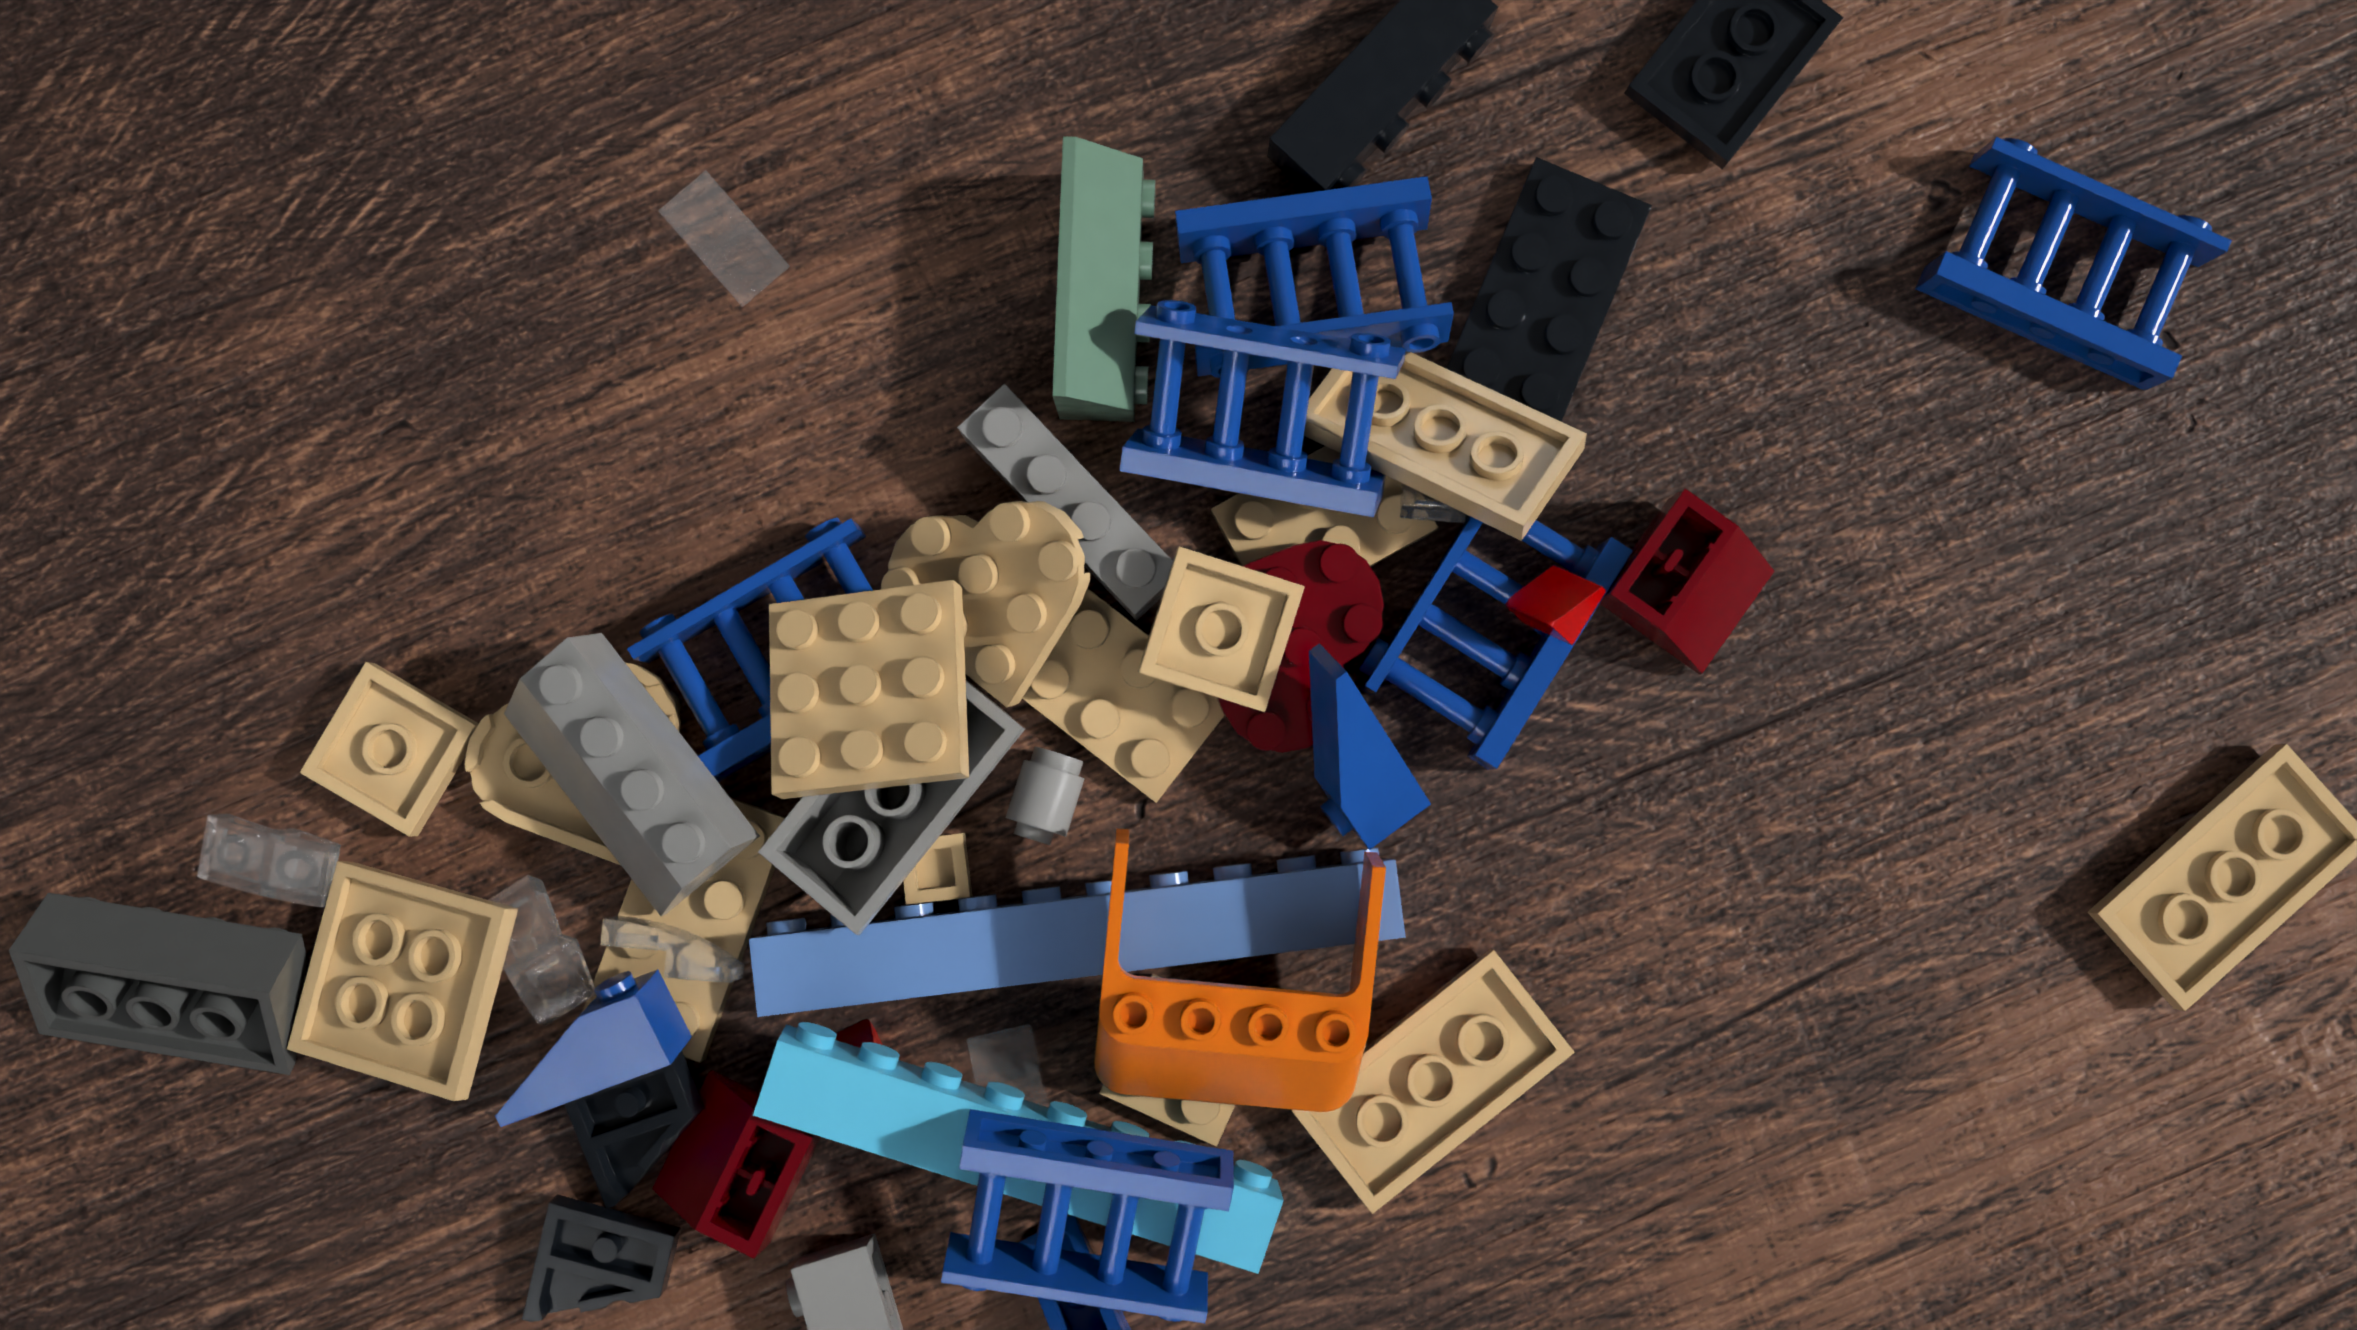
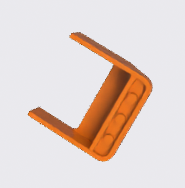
M1116 828L1094 1060L1095 1071L1102 1084L1111 1091L1124 1095L1315 1112H1329L1342 1107L1351 1098L1355 1090L1369 1032L1386 866L1377 852L1364 851L1349 992L1334 994L1136 976L1126 972L1121 967L1118 958L1129 851V830Z

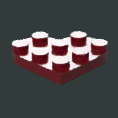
M1323 540L1292 545L1241 565L1305 586L1266 711L1262 712L1216 697L1223 714L1234 731L1260 750L1284 753L1305 749L1313 745L1309 650L1320 643L1344 668L1343 665L1365 651L1369 643L1380 634L1382 629L1384 603L1380 581L1367 560L1346 544H1336Z

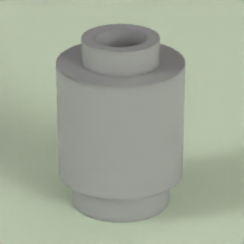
M1034 747L1031 760L1023 761L1005 817L1017 822L1014 831L1015 835L1047 845H1051L1054 833L1067 837L1084 783V778L1079 777L1083 761L1051 750Z

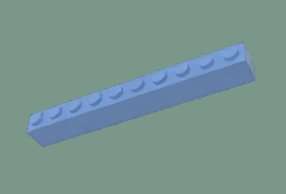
M1366 848L1340 852L1341 864L1316 867L1315 855L1276 860L1278 872L1252 875L1251 863L1214 867V880L1190 883L1187 871L1149 875V888L1125 890L1118 955L1119 963L1126 972L1355 944L1364 851L1377 852L1379 854V849L1372 848L1369 850ZM1391 858L1381 859L1386 866L1378 941L1406 938L1396 860ZM1111 880L1085 883L1087 895L1061 898L1060 886L1022 891L1023 903L997 906L996 894L958 899L959 911L934 914L933 902L894 907L895 919L871 921L860 935L853 933L832 914L830 915V927L806 929L805 918L766 922L767 934L749 939L757 1017L1102 975Z

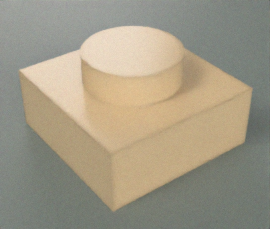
M965 833L943 835L937 838L903 881L906 905L972 896Z

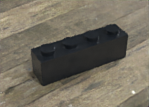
M1400 0L1269 138L1267 157L1306 193L1356 186L1367 172V169L1362 166L1365 160L1377 148L1384 154L1387 153L1409 128L1410 124L1404 119L1417 105L1421 103L1427 109L1431 107L1451 84L1452 79L1447 74L1462 58L1471 64L1490 44L1495 36L1490 27L1498 6L1491 0Z

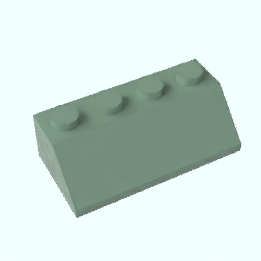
M1063 136L1052 396L1060 419L1135 422V404L1147 405L1149 368L1148 366H1137L1138 342H1150V337L1134 333L1136 320L1151 306V304H1139L1140 280H1152L1153 242L1141 240L1142 218H1154L1155 180L1144 179L1143 158L1085 139Z

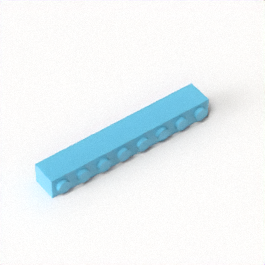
M801 1022L797 1028L785 1025L777 1040L753 1116L976 1186L978 1185L979 1173L959 1169L970 1109L1149 1137L1147 1131L1127 1122L1113 1121L1111 1127L1086 1120V1112L1067 1103L1053 1101L1050 1102L1049 1107H1045L1024 1100L1025 1094L1021 1090L1004 1083L988 1082L987 1087H982L961 1080L963 1076L961 1072L941 1063L926 1062L924 1068L900 1061L898 1060L900 1054L897 1051L881 1044L864 1042L861 1048L837 1041L835 1040L837 1034L834 1031L809 1022ZM1175 1141V1142L1193 1144V1143L1186 1142V1141ZM1237 1160L1233 1166L1234 1189L1229 1211L1205 1209L1196 1255L1259 1274L1284 1199L1278 1180L1272 1178L1273 1174L1271 1171L1250 1161ZM1006 1177L1003 1194L1042 1206L1046 1183ZM1074 1187L1072 1188L1068 1215L1106 1226L1112 1193ZM1140 1198L1138 1200L1132 1235L1170 1246L1178 1203Z

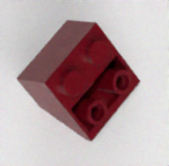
M1683 489L1669 498L1632 549L1633 552L1600 604L1693 671L1702 674L1770 579L1774 569L1738 525L1687 489Z
M711 1070L708 1072L699 1091L705 1109L675 1141L652 1190L694 1230L755 1259L770 1244L821 1137L753 1116L760 1093Z

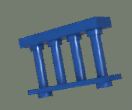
M1995 137L1973 156L1969 167L1992 176L1960 251L1952 253L1946 251L1926 265L1915 289L2144 391L2173 379L2182 355L2162 347L2163 341L2159 338V335L2190 264L2200 267L2226 253L2232 240L2212 232V226L2200 218L2188 215H2173L2037 155V149L2025 141L2015 138L2001 139ZM2017 187L2050 203L2018 276L2008 279L1988 270V264L1984 261V258L2012 194ZM2073 213L2107 227V231L2076 302L2067 305L2045 295L2046 289L2042 285ZM2134 239L2166 254L2134 328L2124 330L2104 321L2105 316L2100 311L2131 240Z
M1428 176L1175 211L1180 262L1196 261L1201 264L1208 312L1211 316L1235 320L1226 260L1232 256L1259 253L1264 256L1275 327L1351 339V336L1356 333H1372L1389 338L1391 346L1405 348L1406 352L1411 353L1428 351L1440 343L1449 341L1454 315L1452 302L1427 305L1414 233L1417 231L1427 230L1432 202ZM1384 236L1390 241L1402 309L1364 314L1351 242L1355 239ZM1321 244L1327 247L1339 318L1301 323L1289 251L1292 248ZM1195 345L1197 376L1213 375L1216 378H1220L1224 349ZM1249 354L1248 370L1285 365L1288 361Z
M1176 300L1159 301L1157 306L1151 305L1136 320L1134 334L1160 338L1151 423L1143 429L1137 428L1123 445L1120 465L1121 472L1374 518L1383 497L1386 475L1371 470V465L1366 462L1379 376L1392 379L1397 378L1405 360V348L1393 347L1389 338L1372 333H1356L1351 336V339L1199 314L1196 313V306ZM1186 343L1224 349L1213 436L1206 438V440L1181 436L1182 432L1176 428ZM1249 354L1288 361L1276 447L1271 448L1269 451L1244 447V442L1239 439ZM1314 365L1353 372L1340 458L1333 460V463L1308 459L1307 453L1302 451Z
M1468 516L1390 642L1387 643L1378 638L1358 670L1368 677L1360 690L1371 696L1377 692L1384 679L1467 730L1469 733L1466 738L1475 743L1467 757L1487 770L1497 769L1633 550L1614 538H1608L1599 544L1596 549L1589 545L1582 549L1536 520L1522 540L1524 543L1563 566L1570 573L1602 586L1606 592L1573 645L1534 628V631L1542 635L1530 656L1528 657L1522 652L1515 656L1432 604L1451 572L1504 605L1513 594L1524 587L1466 551V548L1483 523ZM1418 625L1502 677L1500 684L1507 688L1508 691L1496 710L1488 706L1481 710L1398 658Z
M833 518L816 526L805 535L809 542L808 544L677 620L673 614H668L654 620L639 631L642 640L627 648L633 660L649 664L661 657L707 737L702 742L707 751L698 755V757L718 782L771 752L770 666L741 618L739 611L772 593L777 603L805 600L794 579L825 561L828 562L845 594L873 591L849 550V547L866 538L862 528L854 520L849 519L841 523L839 518ZM715 625L762 704L758 709L762 719L741 731L737 724L729 725L683 645Z
M970 1109L959 1169L979 1173L970 1234L950 1232L941 1283L959 1285L973 1291L992 1290L1153 1315L1167 1321L1185 1320L1205 1324L1208 1313V1272L1192 1269L1205 1209L1229 1211L1234 1189L1232 1150ZM1006 1177L1046 1183L1035 1245L996 1239ZM1074 1187L1112 1193L1101 1255L1062 1250L1071 1193ZM1140 1198L1178 1203L1166 1266L1127 1260L1138 1200Z

